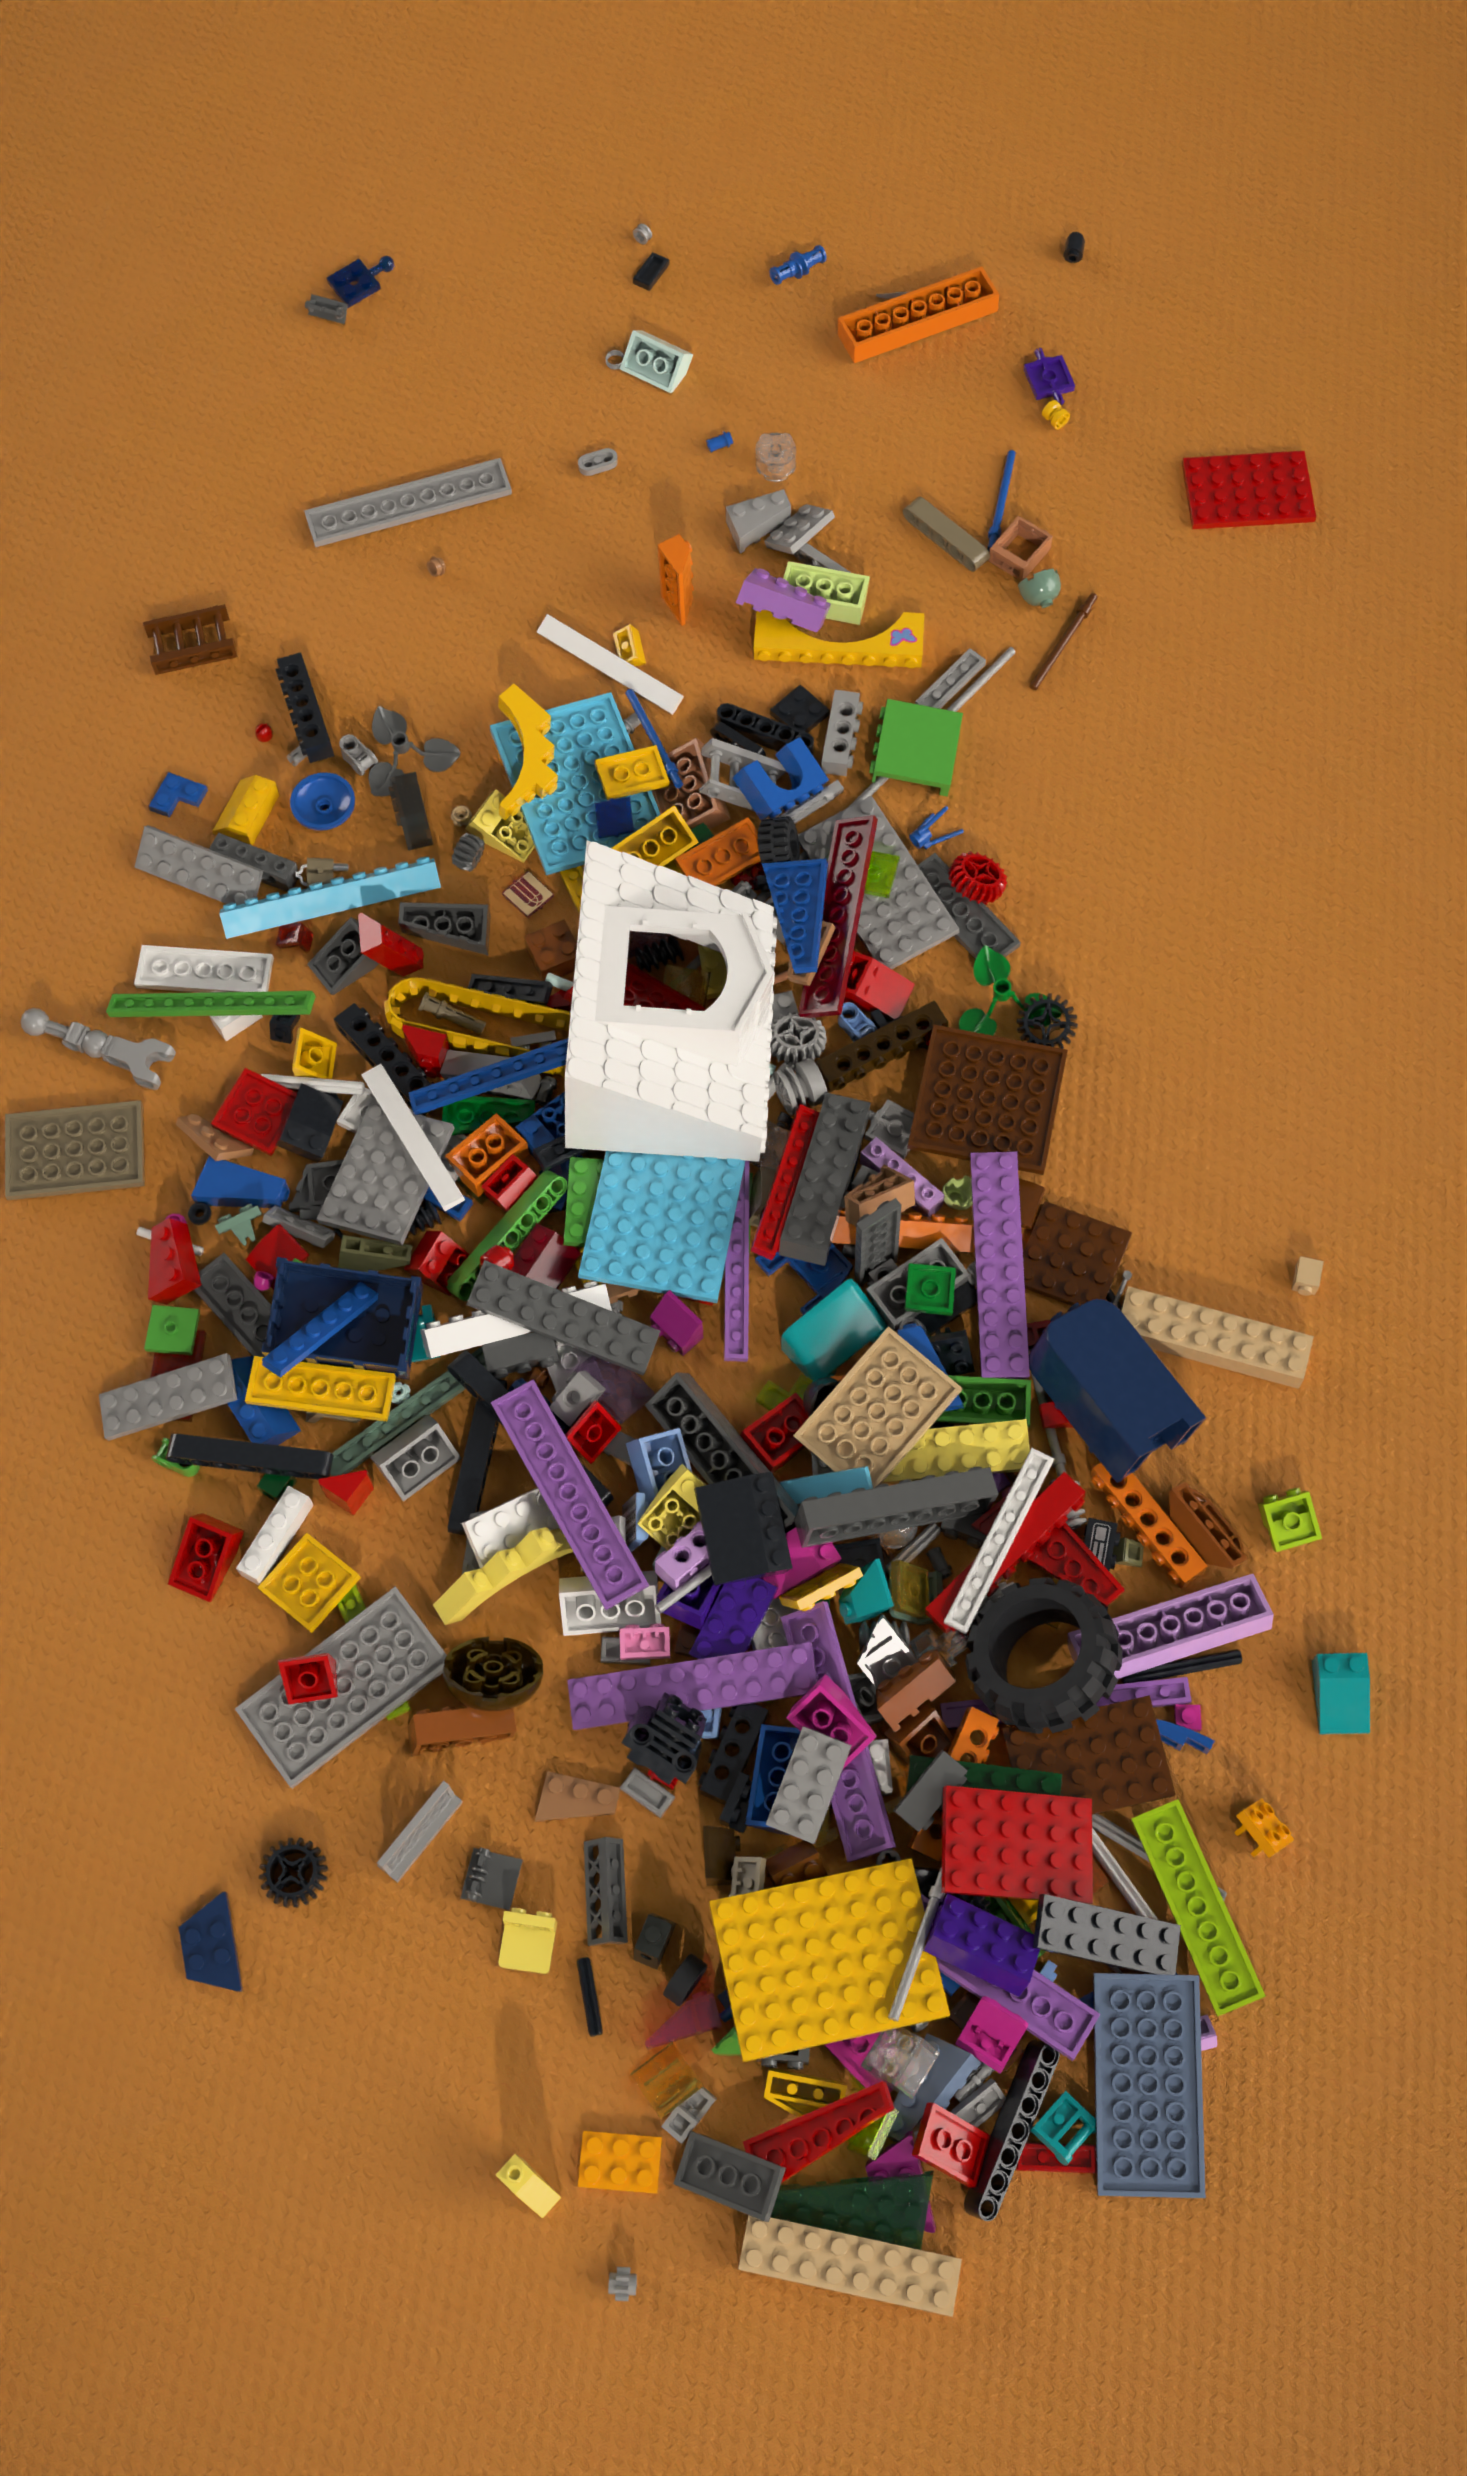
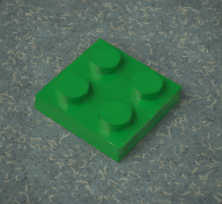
M909 1263L904 1311L952 1316L956 1268Z

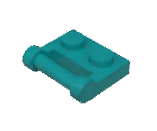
M1065 2091L1035 2124L1031 2132L1055 2154L1060 2163L1068 2165L1072 2160L1074 2152L1091 2133H1096V2119ZM1079 2119L1083 2126L1067 2145L1063 2147L1058 2141Z

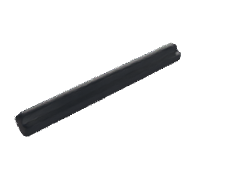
M1237 1649L1172 1661L1122 1677L1121 1680L1123 1684L1144 1682L1242 1663V1654Z

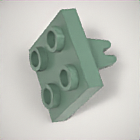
M252 1204L240 1208V1214L234 1217L228 1214L217 1219L219 1224L215 1225L219 1235L232 1230L244 1246L247 1245L246 1237H249L254 1242L255 1236L251 1220L262 1215L258 1205L253 1207Z

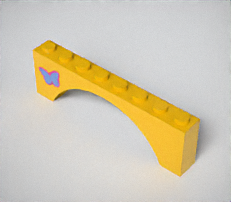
M756 611L754 660L921 668L925 613L903 612L901 617L890 628L874 637L857 642L838 643L811 637L795 628L787 619L773 617L771 611Z

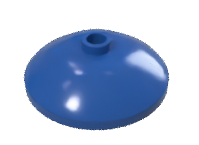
M316 773L304 778L296 785L291 794L290 807L293 816L301 825L312 830H329L343 824L351 816L355 807V795L351 785L341 776L333 773Z

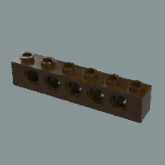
M934 1000L817 1060L816 1065L822 1074L830 1092L835 1089L840 1090L847 1083L855 1079H862L868 1072L874 1069H881L888 1062L904 1057L907 1052L922 1048L930 1041L933 1024L948 1027V1020ZM920 1026H926V1027H928V1028H927V1029H924V1030H921V1029H919L918 1027H920ZM901 1036H906V1037H908V1038L905 1039V1040L899 1039V1037H901ZM887 1046L888 1049L880 1050L879 1047ZM862 1056L868 1057L866 1060H860L859 1058ZM843 1066L849 1067L847 1070H840V1069H839L840 1067H843Z

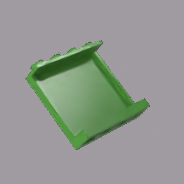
M887 699L886 707L882 706L879 719L883 720L882 725L878 724L876 737H879L880 740L879 743L875 742L873 749L876 761L872 760L869 773L873 774L872 782L875 783L876 776L939 787V795L948 797L963 713Z

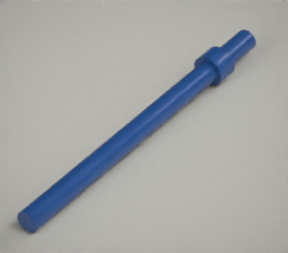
M1013 450L1008 451L994 520L989 528V543L987 547L989 552L992 545L1001 536L1002 530L1000 526L1016 452Z
M628 689L625 694L653 746L657 745L667 776L671 778L676 788H681L683 782L678 775L677 766L674 762H671L633 689Z

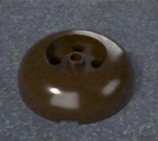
M481 1637L461 1643L448 1653L444 1660L443 1677L449 1692L462 1704L481 1711H504L525 1703L536 1693L543 1677V1662L540 1655L532 1647L521 1641L505 1637L504 1641H489V1637Z

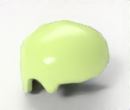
M966 1175L958 1180L952 1177L943 1186L944 1201L950 1208L965 1210L972 1206L971 1178Z

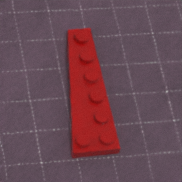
M881 2081L743 2141L745 2152L785 2167L782 2182H784L895 2108L886 2082Z

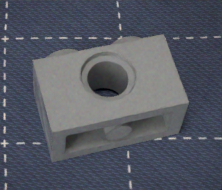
M586 1370L572 1373L566 1381L568 1385L563 1391L559 1390L551 1399L553 1403L549 1407L550 1410L569 1427L573 1426L595 1400L597 1401L606 1390ZM573 1391H577L580 1395L578 1403H575L572 1399Z

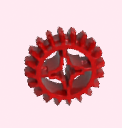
M971 851L967 854L962 853L954 859L949 868L948 879L951 881V886L956 888L955 892L961 893L962 897L969 898V901H976L977 904L980 902L985 905L988 902L994 903L995 900L1002 896L1007 884V876L1004 874L1005 870L999 868L1000 864L995 863L993 858H987L986 854L984 856L980 855L979 852L975 854Z

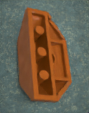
M1186 1482L1169 1491L1170 1520L1206 1564L1232 1569L1248 1559L1244 1553L1240 1536L1206 1496L1192 1489Z

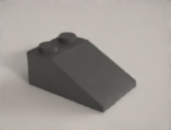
M350 917L307 965L330 994L334 995L373 970L379 963L361 954L359 921Z

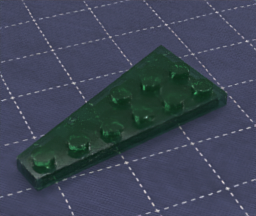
M934 2170L924 2171V2174L918 2175L903 2173L898 2177L888 2178L872 2176L842 2179L837 2183L821 2181L816 2182V2185H781L771 2218L921 2250Z

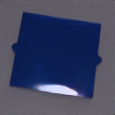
M630 797L611 798L609 801L595 803L599 839L612 836L619 837V835L634 832Z

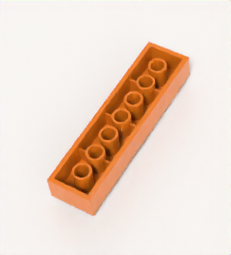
M981 266L839 317L838 336L852 361L857 363L998 312L999 293Z

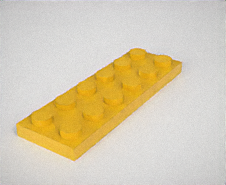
M254 1356L245 1397L246 1404L388 1422L396 1380L395 1373L299 1362L280 1378L262 1365L264 1357Z

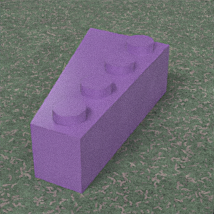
M756 568L744 580L736 603L742 606L744 602L753 605V610L759 612L761 610L771 611L775 618H790L792 624L814 632H818L822 627L831 606L830 603L826 602L825 598L813 596L802 587H794L788 584L787 580L775 578L769 575L768 571Z

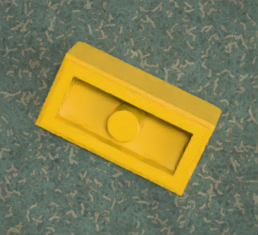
M629 624L613 633L618 657L635 667L646 664L639 631Z

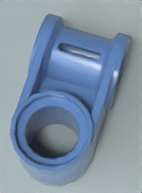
M847 1002L843 1004L842 1014L838 1015V1024L853 1042L877 1030L875 1024L854 1003ZM850 1014L853 1017L845 1018L843 1015Z

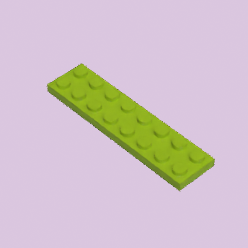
M1179 1799L1131 1818L1177 1925H1181V1936L1216 2016L1218 2017L1266 1997Z

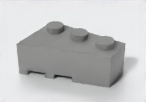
M784 489L726 507V523L740 554L752 543H758L760 538L767 533L771 534L780 528L785 520L791 517V504Z

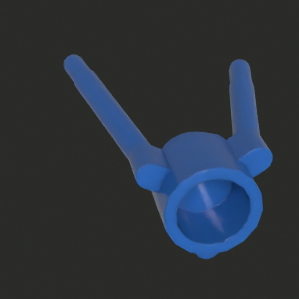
M945 806L936 815L932 813L909 835L911 842L916 848L920 849L923 846L927 850L934 844L964 833V830L960 829L930 841L932 834L928 828L948 810V806Z

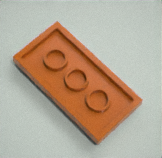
M749 817L675 858L674 862L683 875L692 876L717 887L761 861L758 850V831Z

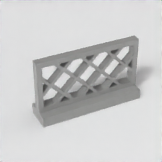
M445 1781L440 1784L377 1862V1866L397 1883L463 1803L454 1794L450 1785Z

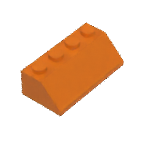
M678 534L657 544L661 597L681 626L686 624L693 602L692 592L694 587L692 585L693 573L691 571L693 562L690 554L692 552L690 543L687 540L684 541L682 536Z

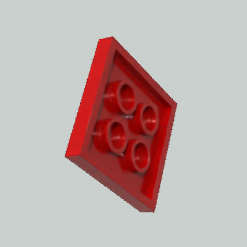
M244 1068L212 1120L211 1126L272 1156L277 1148L276 1143L297 1093Z

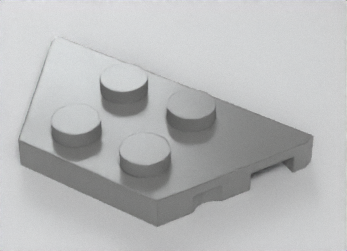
M882 1615L861 1651L857 1664L877 1688L882 1681L886 1679L891 1680L898 1675V1672L907 1665L912 1666L919 1659L885 1616Z

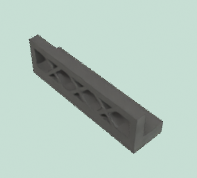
M603 1837L585 1841L584 1861L588 1946L607 1943H628L623 1839ZM594 1846L599 1848V1855L596 1860L593 1858ZM598 1872L600 1874V1881L596 1886L594 1884V1876ZM599 1898L601 1900V1907L597 1912L595 1910V1902ZM599 1924L602 1926V1938H596V1928Z

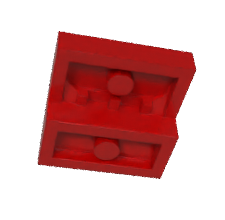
M278 1224L255 1246L245 1260L256 1271L267 1272L274 1277L271 1288L274 1290L277 1276V1257L287 1258L288 1261H293L296 1258L305 1263L310 1255L281 1224Z

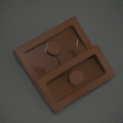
M1019 1178L1021 1228L1032 1229L1046 1189L1043 1186Z

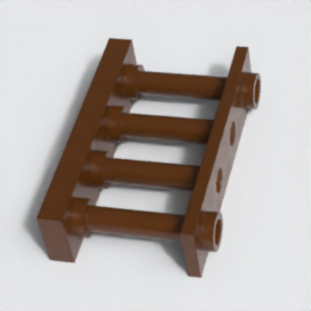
M225 604L143 622L148 638H154L157 655L150 656V661L155 675L238 657L233 638H226L223 622L230 619ZM215 624L219 641L206 644L203 626ZM194 628L198 646L186 648L182 631ZM174 633L177 650L165 653L162 635Z

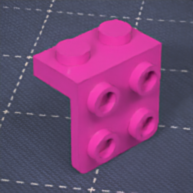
M983 1996L955 2045L971 2053L978 2060L1001 2074L1012 2052L1025 2033L1028 2023L1018 2014L1000 2005L996 2000Z

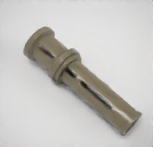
M425 992L418 1008L419 1011L425 1010L435 1015L437 1019L444 1018L481 1035L486 1024L485 1021L447 1005L448 1003L445 1000L440 1001L429 996L428 992Z

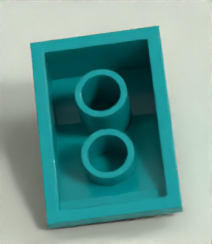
M1367 1653L1317 1654L1312 1660L1319 1735L1369 1734L1370 1674Z

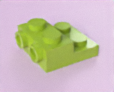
M1299 1487L1286 1491V1496L1279 1498L1277 1494L1263 1497L1264 1502L1258 1504L1264 1527L1268 1529L1274 1552L1322 1539L1308 1491H1301Z

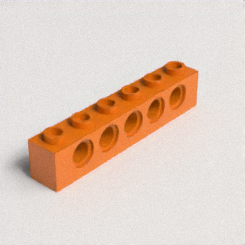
M1101 1462L1093 1467L1090 1474L1093 1485L1097 1489H1102L1106 1494V1500L1112 1508L1118 1509L1122 1514V1521L1127 1527L1134 1529L1137 1533L1138 1541L1144 1547L1147 1546L1150 1549L1153 1560L1159 1566L1162 1565L1168 1572L1167 1576L1174 1585L1178 1584L1182 1589L1205 1572L1208 1567L1207 1564L1133 1473L1120 1481L1122 1486L1116 1488L1110 1483L1111 1480H1114ZM1125 1499H1134L1137 1506L1131 1507L1127 1505ZM1147 1517L1152 1521V1525L1146 1526L1140 1519ZM1162 1536L1166 1538L1168 1544H1159L1156 1541V1537ZM1177 1555L1181 1557L1183 1563H1174L1171 1556Z
M967 1707L947 1754L956 1761H960L961 1756L967 1754L972 1763L984 1764L990 1752L987 1749L989 1742L994 1740L999 1732L1000 1727L997 1726L999 1719L974 1707ZM974 1730L981 1737L977 1745H974L970 1740V1734ZM935 1811L932 1815L935 1820L927 1830L921 1829L918 1832L914 1829L907 1848L934 1861H939L940 1857L942 1858L943 1814L940 1811ZM934 1824L938 1825L941 1830L940 1836L936 1839H933L929 1832Z

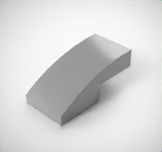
M696 2081L661 2127L682 2144L689 2136L690 2131L694 2130L717 2098Z

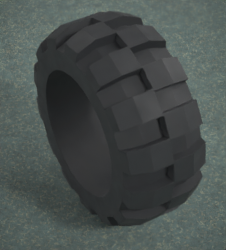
M1051 1577L1029 1579L1028 1586L1021 1587L1019 1583H1014L1002 1589L1001 1592L1004 1596L995 1603L989 1599L979 1611L978 1616L981 1618L979 1626L972 1625L966 1646L971 1653L966 1655L965 1662L968 1678L974 1684V1691L993 1715L1006 1725L1015 1724L1020 1731L1039 1734L1043 1732V1728L1048 1727L1052 1733L1073 1728L1071 1721L1079 1717L1087 1721L1100 1710L1096 1704L1101 1697L1109 1699L1118 1682L1114 1672L1120 1671L1122 1667V1647L1118 1642L1119 1632L1112 1618L1093 1594H1087L1082 1586L1067 1580H1059L1055 1584ZM1051 1622L1071 1624L1081 1630L1082 1640L1078 1658L1069 1672L1053 1684L1036 1689L1020 1688L1008 1683L1007 1662L1016 1642L1029 1630Z

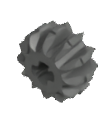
M464 834L460 837L454 849L452 864L464 871H472L483 855L482 853L485 849L484 841L473 834Z

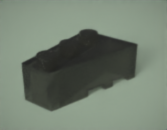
M416 772L391 777L392 786L388 788L397 826H402L408 851L433 845Z

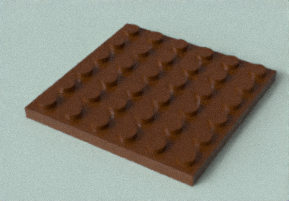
M933 1024L907 1149L970 1161V1153L1017 1152L1018 1170L1044 1175L1068 1050Z

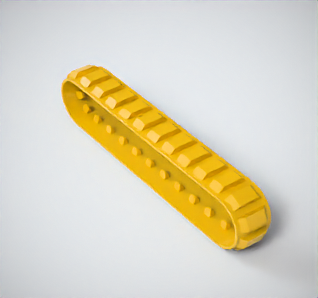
M411 977L400 981L388 992V1000L384 1002L387 1021L391 1024L393 1032L401 1038H405L402 1030L403 1024L447 1035L449 1047L455 1051L514 1057L532 1050L406 1021L398 1017L400 1015L399 1007L409 999L423 998L425 992H428L429 996L440 1001L445 1000L447 1003L565 1031H569L570 1011L548 1008V1006L536 1003L531 1004L519 999L505 998V996L493 993L488 994L476 989H466L463 986L445 984L429 978ZM566 1065L543 1073L557 1074L565 1078Z

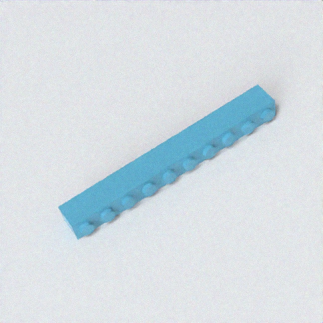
M422 857L417 859L416 863L408 864V862H401L395 864V868L391 869L380 867L374 869V873L370 874L359 872L353 874V878L345 880L344 877L332 879L331 883L324 885L322 882L310 884V888L303 890L300 887L289 889L288 893L279 895V892L266 895V898L261 900L255 897L245 900V903L236 905V903L225 904L223 909H220L219 914L226 939L441 888L434 858Z

